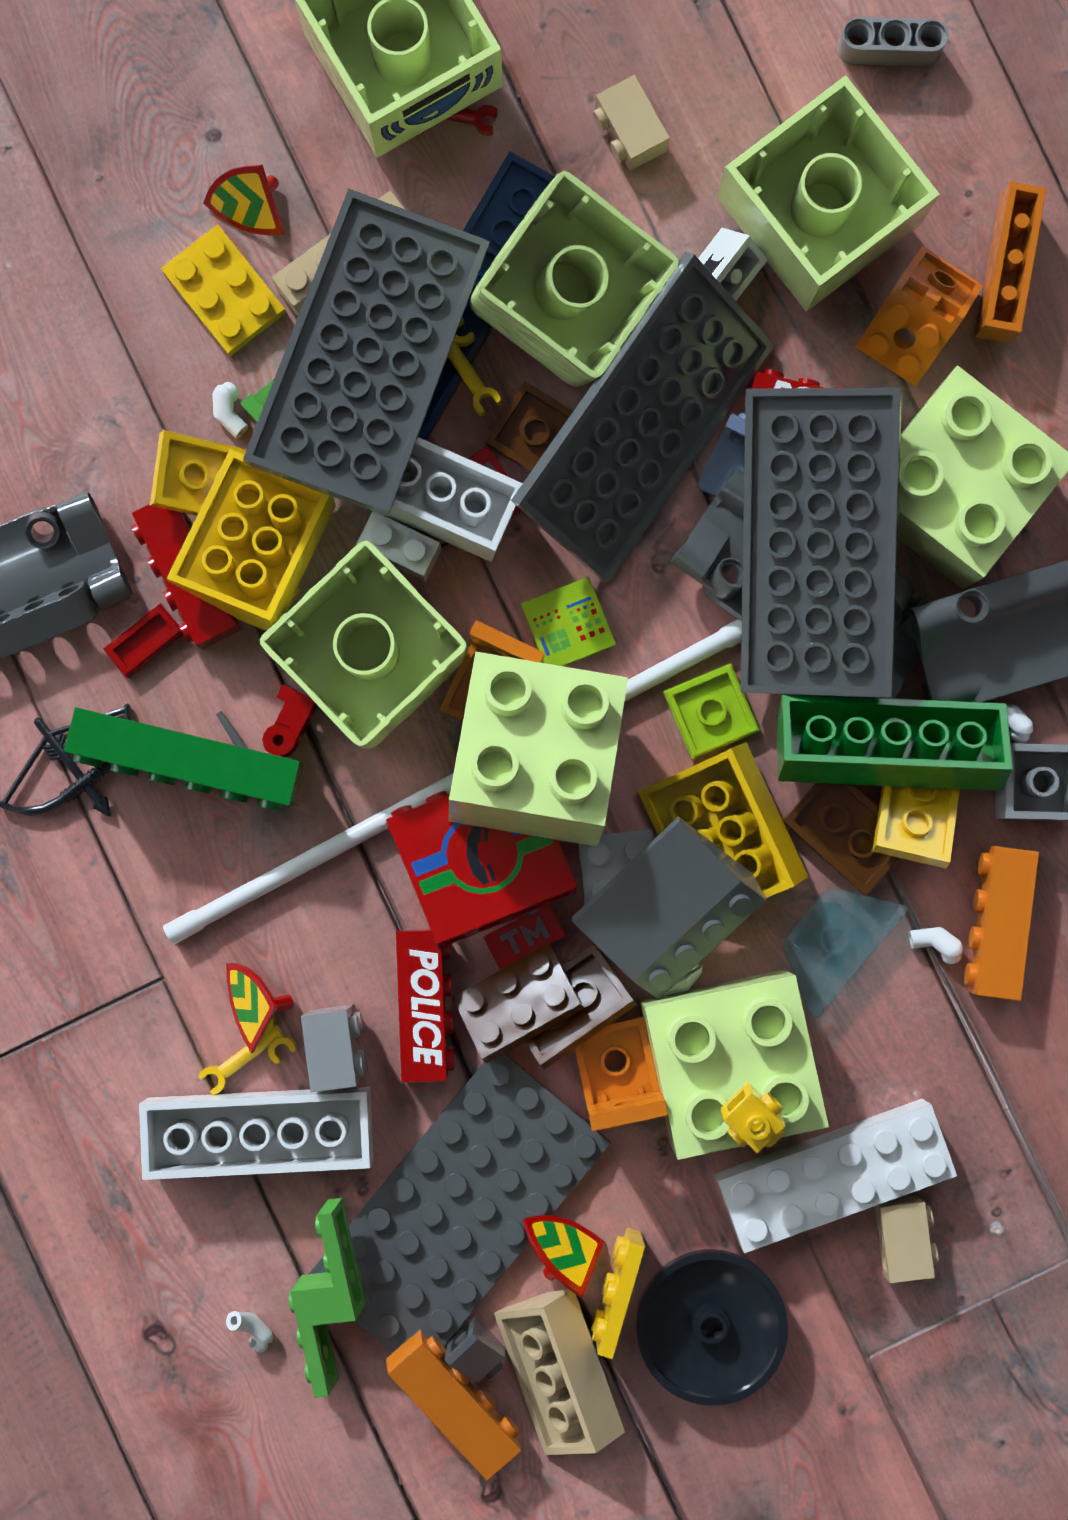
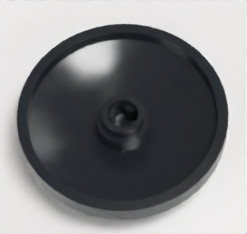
M703 1249L683 1254L671 1260L652 1277L638 1305L636 1334L639 1349L647 1368L666 1390L692 1403L710 1406L724 1405L740 1401L752 1395L773 1376L786 1349L788 1320L783 1300L777 1288L759 1266L733 1252Z

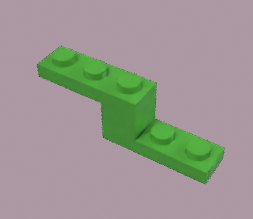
M343 1198L328 1199L315 1220L317 1235L322 1237L325 1248L323 1262L326 1272L301 1275L289 1293V1307L291 1312L295 1313L298 1324L297 1342L299 1347L304 1350L306 1359L305 1377L307 1382L312 1385L314 1398L329 1396L339 1379L327 1324L356 1321L366 1305Z

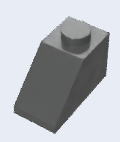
M476 1315L447 1342L445 1361L449 1366L475 1383H479L485 1376L491 1379L505 1364L503 1362L505 1347Z

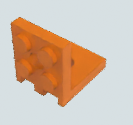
M922 245L855 347L916 387L964 319L983 285ZM901 328L911 330L915 335V342L905 343L901 341L897 335V330Z
M476 620L469 633L471 644L467 650V656L460 665L439 711L463 722L475 652L544 663L545 652Z
M644 1016L612 1022L575 1048L592 1132L668 1115L665 1099L658 1085ZM612 1050L621 1051L626 1057L624 1067L618 1071L609 1070L604 1064L606 1054Z

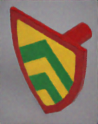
M262 164L231 168L221 174L209 187L203 204L222 220L252 234L268 236L285 234L272 192L278 188L279 182L273 175L266 177Z
M226 963L227 986L231 1008L242 1038L250 1053H253L274 1013L292 1009L294 1005L293 998L289 994L273 998L260 976L253 970L240 963Z
M538 1215L524 1218L523 1223L532 1249L545 1266L543 1269L544 1276L548 1280L556 1278L580 1298L584 1297L604 1240L580 1224L559 1216Z

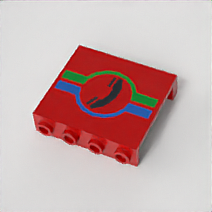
M446 791L429 796L425 800L426 804L415 808H412L411 805L400 807L391 812L392 817L386 819L389 834H392L430 927L431 936L437 950L576 894L578 886L558 840L449 822L450 794L447 795Z

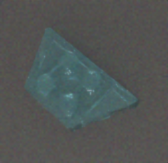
M827 887L780 943L791 970L796 975L798 986L811 1015L815 1018L819 1017L909 910L905 905L832 887Z

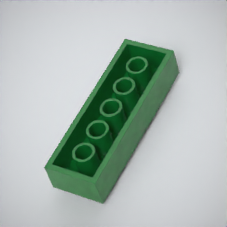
M782 694L776 714L778 781L1002 791L1013 770L1006 703Z
M77 707L74 708L64 752L74 754L73 762L101 768L102 762L105 761L112 763L110 771L137 777L139 770L149 772L148 780L174 785L175 780L180 779L186 781L185 789L211 794L212 787L223 790V798L247 803L248 796L260 799V807L283 811L285 805H294L304 764L297 760Z

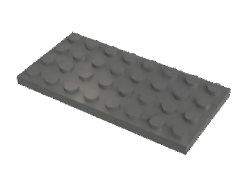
M348 188L247 447L243 464L388 517L482 267L490 241Z
M684 253L679 260L677 269L665 283L662 291L657 294L641 321L627 337L609 367L591 385L511 499L518 508L595 576L608 584L775 346L695 254Z
M901 387L746 389L741 692L892 698L902 409Z
M506 1053L487 1064L483 1062L349 1224L366 1305L356 1322L392 1353L419 1329L428 1338L434 1335L445 1346L530 1242L523 1219L538 1215L552 1216L611 1144L610 1140L598 1130L592 1132L591 1124ZM324 1255L308 1274L326 1272L323 1262Z

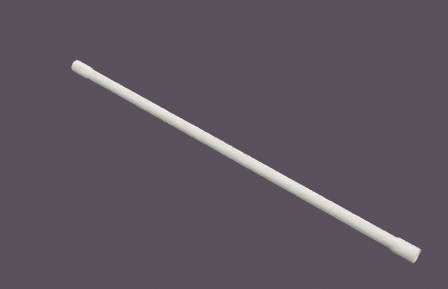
M737 619L727 624L713 635L628 679L624 702L723 649L739 644L742 641V621ZM454 773L197 910H192L163 925L167 938L175 945L201 931L208 924L387 829L386 819L392 817L391 812L406 805H411L412 808L426 804V798L438 792L446 791L447 795L450 794Z

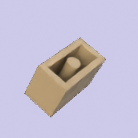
M635 74L596 95L595 110L592 112L594 120L602 132L607 130L612 139V142H610L611 150L619 163L624 161L628 170L631 171L667 152L670 137Z
M918 1195L900 1197L874 1206L883 1276L888 1282L897 1283L935 1278L933 1266L939 1265L936 1244L930 1243L929 1228H934L931 1206L925 1205V1201Z

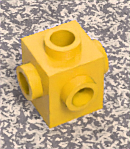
M749 1082L720 1108L724 1122L730 1126L727 1130L728 1133L743 1148L748 1144L758 1153L764 1146L767 1148L773 1146L783 1135V1128L786 1125L781 1112L784 1108L769 1092L762 1095Z

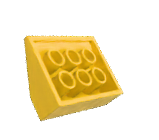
M230 449L170 570L167 581L235 618L267 631L286 613L336 504L334 497L243 464L245 454Z
M747 742L638 791L657 835L666 829L677 817H680L754 874L765 898L792 888L808 878L807 872Z

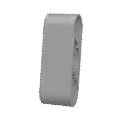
M856 17L847 21L843 27L837 44V53L841 60L855 65L930 66L940 57L947 44L949 34L946 26L935 19ZM858 37L864 44L854 45L848 38ZM885 38H894L900 45L890 46L885 41ZM921 39L932 40L936 47H927Z

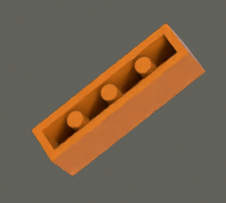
M1010 181L999 197L974 336L976 338L1011 344L1022 331L1047 188Z
M986 846L985 853L981 852L979 856L978 874L982 875L981 889L975 891L973 899V910L978 912L976 926H972L969 933V948H973L972 962L967 963L964 972V984L968 985L969 993L1021 1001L1039 852Z
M419 1329L386 1358L388 1375L488 1481L521 1452L518 1439L520 1430L509 1416L505 1415L502 1418L494 1409L496 1407L495 1402L484 1389L477 1391L470 1383L471 1379L448 1365L445 1361L446 1349L434 1335L428 1338Z

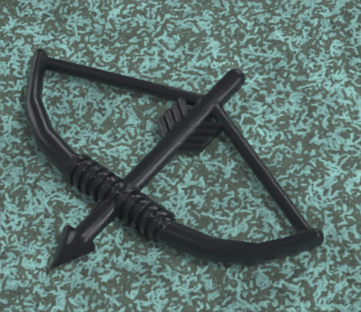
M128 703L123 708L104 713L111 716L124 714L125 719L132 721L131 706ZM35 718L34 724L44 737L3 800L0 801V808L27 816L46 814L67 803H71V800H75V797H79V794L81 795L83 791H86L95 803L93 809L111 817L108 797L102 798L93 785L94 782L97 783L98 779L101 780V777L109 773L112 763L103 761L101 768L92 767L91 771H87V774L83 773L78 765L73 762L71 756L64 752L67 738L63 733L69 731L70 725L51 731L41 718ZM42 749H44L51 760L61 759L77 779L71 783L72 785L61 791L58 797L42 805L19 807L8 803Z

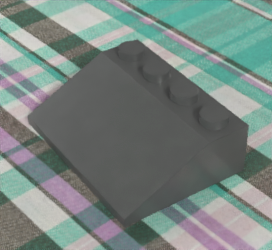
M677 817L572 917V921L633 982L657 999H660L767 900L754 874L680 817Z

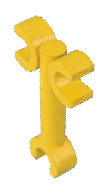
M463 318L461 320L460 326L464 324ZM473 332L468 333L464 337L456 334L448 358L473 394L475 412L483 416L485 411L480 405V401L484 397H490L498 406L501 404L500 395L493 388L484 386L459 348L472 344L475 339Z
M275 1014L253 1053H250L246 1045L220 1066H208L198 1075L200 1080L208 1074H214L218 1078V1085L210 1091L211 1095L222 1091L227 1084L228 1077L267 1048L269 1058L275 1064L282 1061L277 1053V1046L279 1044L288 1046L292 1053L298 1049L296 1042L289 1036H284L280 1028L275 1024Z

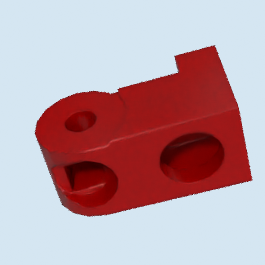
M282 684L276 698L285 703L275 724L268 727L264 732L262 742L268 753L285 757L291 755L297 749L318 705L311 697Z

